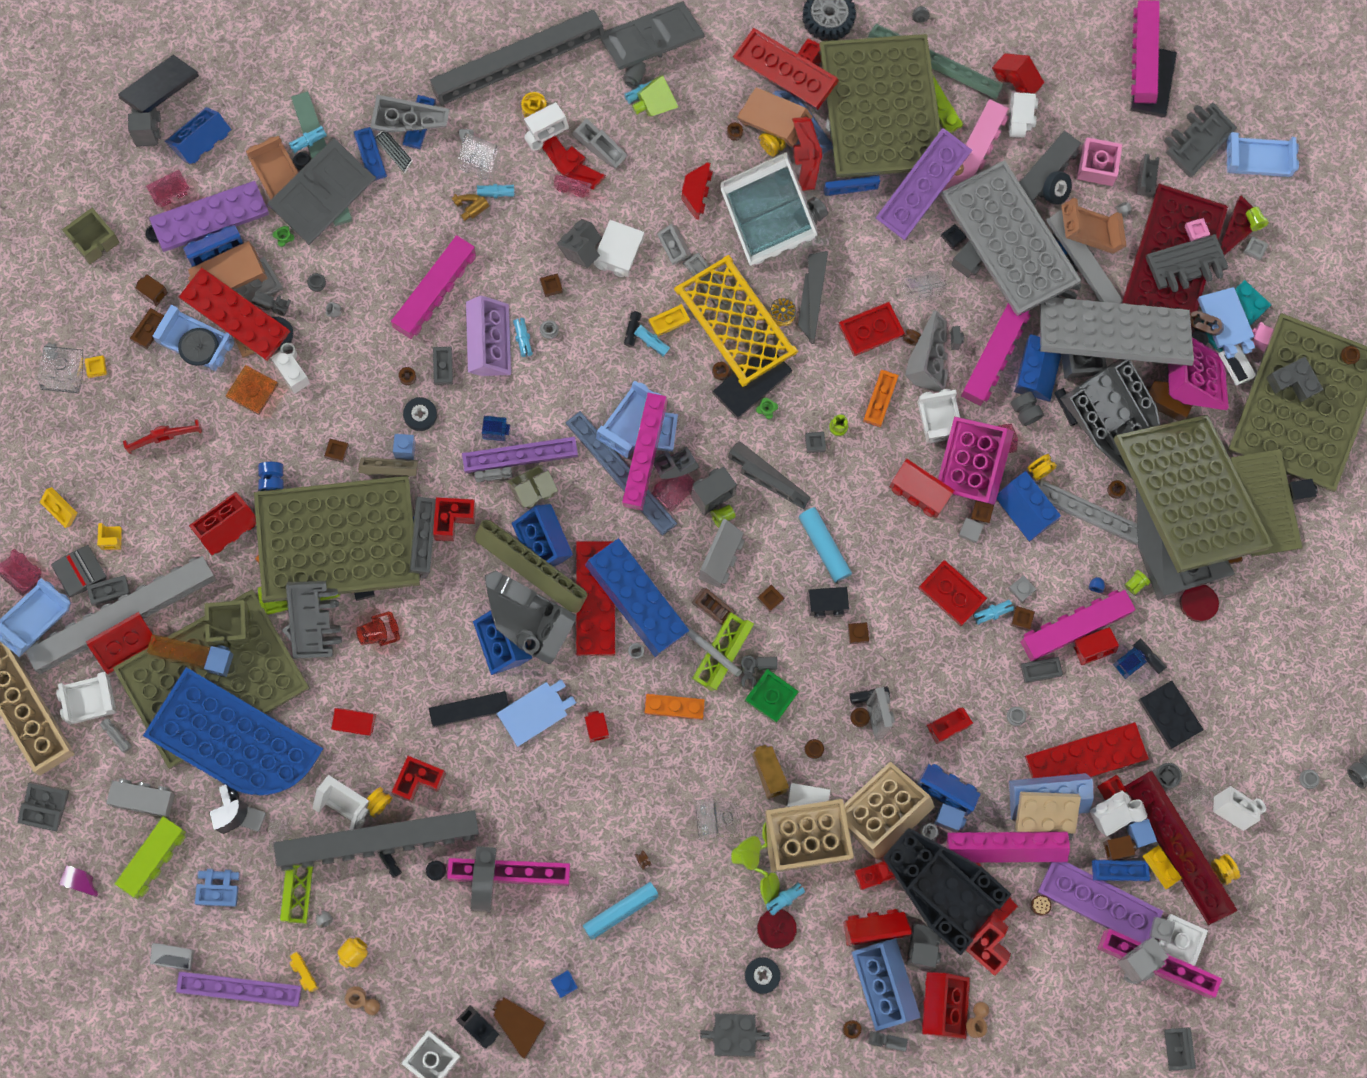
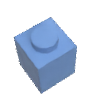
M395 434L393 445L395 459L414 460L416 445L414 435Z
M211 646L204 669L207 673L227 677L233 654L226 646Z
M943 803L939 808L934 824L956 833L959 829L964 828L966 818H964L965 812Z
M1149 819L1141 822L1132 821L1131 825L1126 827L1131 840L1135 841L1136 849L1157 842Z

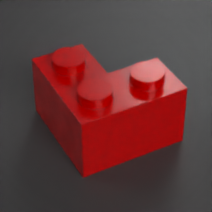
M1004 53L992 67L996 79L1000 82L1012 83L1016 93L1036 94L1045 83L1031 57L1028 55Z
M436 497L433 528L435 541L454 542L455 523L475 524V499Z
M407 756L392 789V794L412 803L420 785L439 792L446 773L438 767Z
M993 913L972 937L974 941L966 951L996 976L1008 963L1011 953L999 943L1006 935L1009 926Z

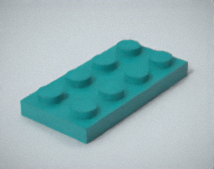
M1246 280L1235 289L1251 326L1272 304ZM1207 334L1208 343L1219 353L1224 351L1223 347L1217 348L1213 336Z

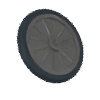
M194 328L187 331L181 337L178 351L186 363L194 366L205 365L210 362L218 349V340L211 331L204 328Z

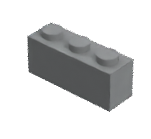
M119 778V781L112 780L106 804L111 807L169 818L175 794L170 792V788L158 786V789L150 788L151 785L139 782L138 785L131 784L130 780Z

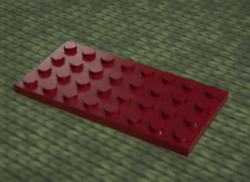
M1159 183L1121 304L1189 310L1190 314L1198 311V298L1202 296L1206 284L1202 270L1200 269L1202 274L1200 278L1188 281L1189 288L1183 289L1178 276H1176L1178 291L1173 292L1167 279L1168 286L1159 290L1146 256L1153 252L1191 242L1185 225L1188 222L1204 218L1209 230V236L1215 234L1217 240H1219L1228 206Z

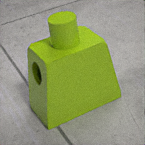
M664 76L656 77L637 93L640 101L632 105L636 115L646 111L648 116H655L679 107Z

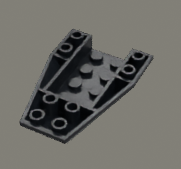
M907 828L882 857L928 927L960 956L974 941L972 937L995 910H1000L1012 895L983 867L911 828Z

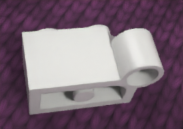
M1011 92L1008 122L1010 137L1025 138L1026 130L1031 131V128L1036 126V116H1034V109L1038 107L1036 94Z
M557 103L547 106L524 119L529 129L524 138L532 150H539L543 146L544 141L569 129L566 116Z
M285 343L281 346L280 352L271 357V360L295 394L310 383L306 374L295 360L297 352L294 345ZM287 350H293L292 354H286L285 352Z
M1230 786L1214 797L1213 812L1244 831L1260 821V815L1266 812V805L1261 799L1251 800Z
M1124 791L1114 794L1108 800L1099 803L1096 807L1089 810L1097 829L1106 837L1132 821L1141 822L1147 818L1143 802L1141 800L1130 801L1129 796Z

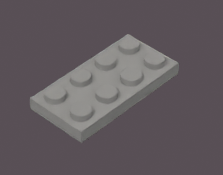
M884 687L876 688L866 703L875 741L883 739L892 728V723H895L894 714L892 711L889 712L888 708L890 703L889 694L884 691Z

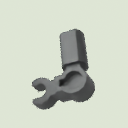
M256 291L252 304L267 310L271 308L275 314L285 316L291 300H284L280 295L277 296L276 300H273L274 297Z
M749 655L743 657L741 660V670L744 677L741 680V686L745 687V680L747 679L752 681V687L755 686L756 680L752 675L755 673V668H758V670H777V656L757 657V659Z
M870 1031L868 1044L879 1047L885 1045V1048L906 1052L908 1039L892 1035L886 1036L880 1032Z

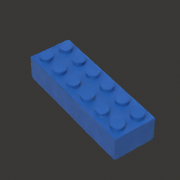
M619 538L591 557L585 564L586 568L654 657H657L690 631Z

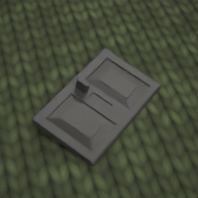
M681 1L606 30L604 35L600 37V40L617 68L622 70L655 56L661 58L663 53L704 38L705 34L685 5V2Z
M333 138L267 205L307 245H310L376 177Z

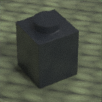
M1313 479L1289 483L1293 504L1311 502L1317 497L1318 490L1316 484L1313 483Z

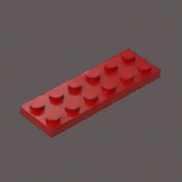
M755 28L751 30L733 55L734 60L816 110L821 107L839 82L838 78Z
M202 267L179 295L182 301L266 361L271 358L290 333L289 329Z
M576 541V584L587 592V598L581 610L576 613V656H615V604L585 566L591 557L614 541Z
M1136 722L1025 756L1032 778L1088 774L1090 777H1094L1149 759Z

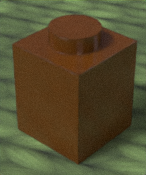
M148 274L144 278H140L135 287L141 297L156 307L168 294L165 286Z
M1130 835L1103 842L1108 860H1119L1135 855L1136 844L1133 839L1131 840Z

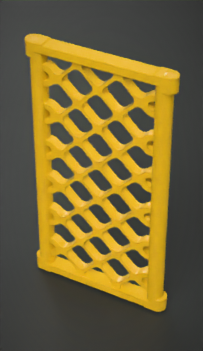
M727 255L687 281L677 285L674 291L684 300L739 378L738 382L744 387L783 361L796 355L799 351L795 346H792L734 265L732 257ZM724 264L727 266L724 272L715 271ZM709 273L711 274L709 281L699 280ZM713 274L722 275L724 277L723 283H713L711 281ZM734 276L737 280L734 287L724 284L726 277ZM695 283V289L693 291L685 290L686 287ZM697 284L708 285L707 293L697 292ZM711 286L721 288L719 296L709 294ZM723 289L733 290V298L722 297ZM737 291H745L747 294L745 301L735 299ZM696 295L706 298L703 306H696L693 302ZM708 298L717 299L719 301L718 307H708L706 305ZM720 302H731V309L729 311L720 309ZM733 304H743L744 312H733ZM755 305L758 310L755 316L747 315L745 313L746 307ZM706 310L716 312L714 320L707 321L703 315ZM718 313L728 314V322L717 321ZM731 316L742 317L741 325L731 324ZM744 318L754 319V327H744ZM758 320H765L768 324L767 330L756 329V322ZM715 326H726L725 335L717 336L714 331ZM729 327L739 329V336L737 338L727 335ZM741 331H751V340L741 339ZM754 333L765 334V341L763 343L755 342L753 340ZM776 335L779 339L777 345L767 344V336ZM727 339L737 342L735 350H727L724 346ZM739 342L749 343V351H739ZM751 346H762V354H752ZM766 347L774 348L776 350L775 357L764 356V349ZM778 350H787L786 354L777 358ZM737 354L747 356V363L745 365H738L734 359ZM749 358H759V367L749 366ZM762 360L773 361L767 366L761 367ZM747 369L757 370V372L749 377L745 375Z

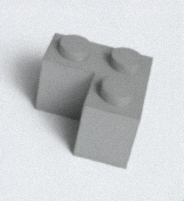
M1150 937L1117 962L1132 982H1142L1149 980L1155 975L1154 970H1158L1166 964L1164 960L1168 958V955L1154 937Z

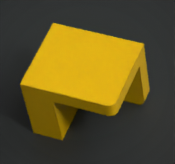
M98 523L97 545L101 550L121 549L122 528L120 526L106 527L103 523Z

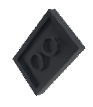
M1172 680L1138 700L1169 750L1204 730Z

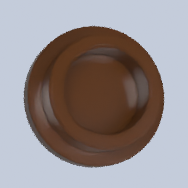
M1347 346L1341 351V359L1346 364H1355L1360 359V352L1354 346Z
M856 708L852 711L850 720L854 726L864 727L870 721V714L864 708Z
M811 739L806 743L804 750L809 758L818 759L824 753V745L817 739Z

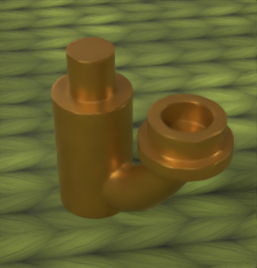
M454 194L451 198L457 207L462 206L464 201H473L472 204L465 208L466 212L460 215L464 221L469 218H475L490 207L483 196L476 194L459 196Z

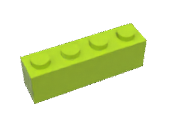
M163 816L114 884L136 899L143 897L148 892V885L152 879L156 880L160 875V868L164 862L168 863L172 858L174 848L180 846L185 840L186 836L184 834L186 831Z

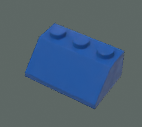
M206 107L165 140V143L184 162L193 164L200 159V155L213 149L217 141L225 139L228 136V132L232 129L219 112Z
M233 225L226 226L215 234H208L199 241H192L183 249L191 266L194 267L243 244V241L236 226Z
M1030 334L1025 343L1014 392L1019 394L1033 392L1035 398L1050 402L1061 353L1041 352L1040 336Z
M1027 471L1011 481L997 495L996 500L1029 542L1061 518L1060 513Z
M551 504L535 505L512 522L519 542L553 567L573 556Z
M491 610L473 621L491 675L521 666L533 659L530 654L522 651L496 629ZM527 641L525 642V648H528Z
M928 764L917 785L938 801L964 811L966 817L972 813L981 794L977 792L978 789L971 784L965 785L961 783L960 778L953 774L947 775L942 772L943 769L938 765Z

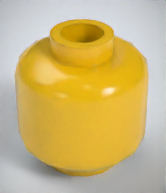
M358 937L348 938L337 951L340 958L339 963L345 968H357L368 955L367 944Z

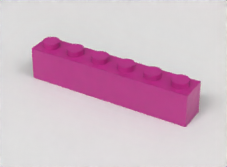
M1138 0L1137 8L1133 9V19H1136V23H1133V34H1136V38H1133L1132 49H1135V53H1132V64H1135V69H1132L1131 80H1135V84L1131 85V95H1134V103H1156L1160 1Z
M456 235L391 320L392 327L409 339H412L414 335L417 336L422 329V324L425 321H429L432 317L434 308L442 304L443 296L446 292H451L456 279L463 276L468 263L472 264L475 260V247Z
M1009 303L1007 304L961 397L979 406L982 405L983 401L988 402L992 394L989 389L991 385L996 386L1000 378L997 374L999 370H1004L1008 362L1005 358L1007 354L1011 356L1016 346L1013 345L1015 339L1019 340L1023 332L1020 328L1022 324H1027L1031 316L1028 313L1029 310L1016 316Z
M647 393L622 500L624 507L643 511L668 404L666 396Z
M1115 590L1109 593L1108 598L1104 600L1098 598L1092 601L1091 606L1087 608L1085 606L1074 610L1075 614L1068 616V614L1057 618L1058 622L1054 624L1048 622L1040 627L1041 630L1037 632L1031 630L1025 633L1020 643L1032 662L1074 642L1076 639L1087 636L1131 615L1136 609L1125 590L1121 592Z
M1068 832L948 833L946 848L974 863L1068 862L1070 852Z
M449 858L447 879L449 881L472 882L475 859ZM496 860L493 883L569 886L570 864Z
M1107 929L1104 930L1097 949L1121 959L1139 946L1141 942L1114 930ZM1170 955L1164 960L1166 963L1164 966L1153 971L1155 975L1209 999L1216 998L1222 982V978Z

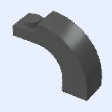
M476 846L471 911L491 913L497 848Z

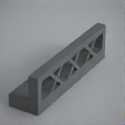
M417 496L409 572L420 573V578L426 579L431 567L436 499Z

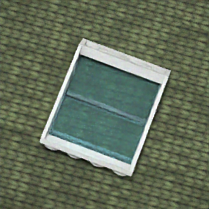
M787 152L721 182L722 194L750 266L760 264L768 257H776L786 249L797 247L799 243L809 242L818 235L815 222Z

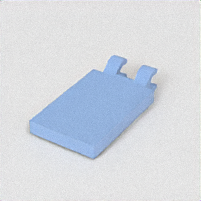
M1234 287L1200 296L1198 302L1202 312L1219 318L1224 324L1223 332L1212 336L1217 348L1223 347L1226 358L1235 357L1234 354L1238 353L1235 347L1236 344H1241L1244 354L1252 352V349L1255 348L1251 340L1254 335ZM1217 322L1215 323V325L1208 323V325L1212 328V331H1214L1215 328H1219Z
M559 680L551 686L545 682L496 713L517 747L567 716L565 709L576 703L573 696L568 697L564 701L559 697L557 691L566 687L563 680Z

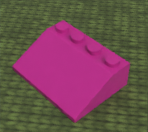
M1192 338L1193 365L1168 364L1170 396L1188 405L1227 410L1229 407L1225 365L1217 352Z
M954 416L938 479L955 490L953 495L995 505L1014 431Z

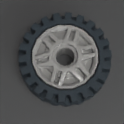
M806 0L802 14L804 27L808 29L810 35L814 34V38L820 37L821 41H824V39H827V41L834 39L836 41L839 40V37L842 39L846 34L850 33L854 25L856 16L854 2L852 3V0Z

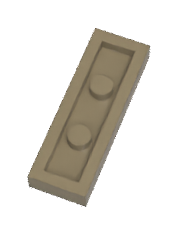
M361 457L358 470L359 473L366 475L383 474L385 476L402 475L411 477L417 475L418 460Z

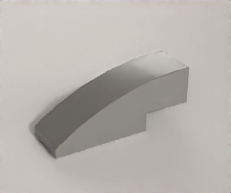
M587 118L572 133L580 143L613 168H616L628 156L602 129L599 131Z

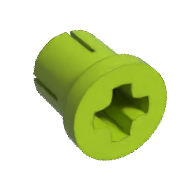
M1253 207L1246 212L1252 231L1261 230L1269 224L1268 219L1264 218L1259 207Z
M841 414L836 415L829 424L830 432L835 436L844 435L848 430L847 418Z
M729 504L710 512L712 520L718 528L723 519L730 521L736 517L733 508Z
M1136 570L1134 576L1124 585L1133 595H1136L1144 586H1148L1151 582L1141 571Z

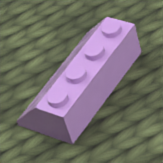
M482 295L467 301L468 373L479 376L511 375L509 304Z

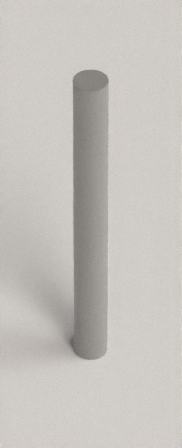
M687 626L690 630L687 635L736 677L742 673V670Z

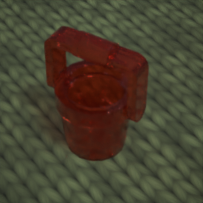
M390 611L372 616V621L356 628L357 639L361 645L380 643L381 647L400 640V630L397 621ZM388 616L389 625L395 639L387 641V630L380 617Z

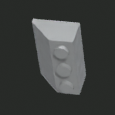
M723 519L699 575V580L718 588L721 587L722 583L726 584L730 575L727 571L730 566L734 567L737 560L735 553L737 549L741 551L745 542L742 539L743 532L726 519Z

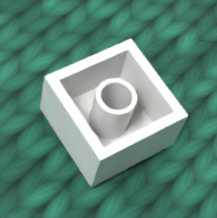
M428 1030L401 1064L418 1078H445L461 1056Z

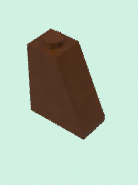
M1154 381L1151 386H1146L1157 407V411L1177 421L1187 418L1193 405L1184 404L1179 400L1173 399L1169 393V382Z
M503 997L502 1001L498 999L492 1009L495 1011L493 1016L519 1055L526 1059L546 1022Z

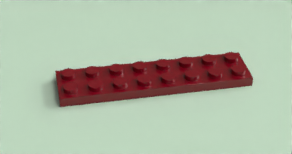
M1149 771L1124 786L1132 801L1141 800L1147 812L1146 819L1150 821L1158 844L1181 876V882L1206 923L1210 925L1238 911L1153 771Z

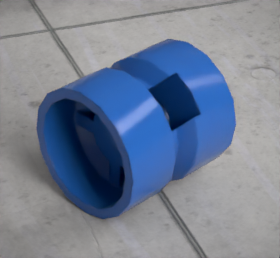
M272 461L259 463L258 476L261 479L258 480V491L284 489V481L281 479L284 476V465Z

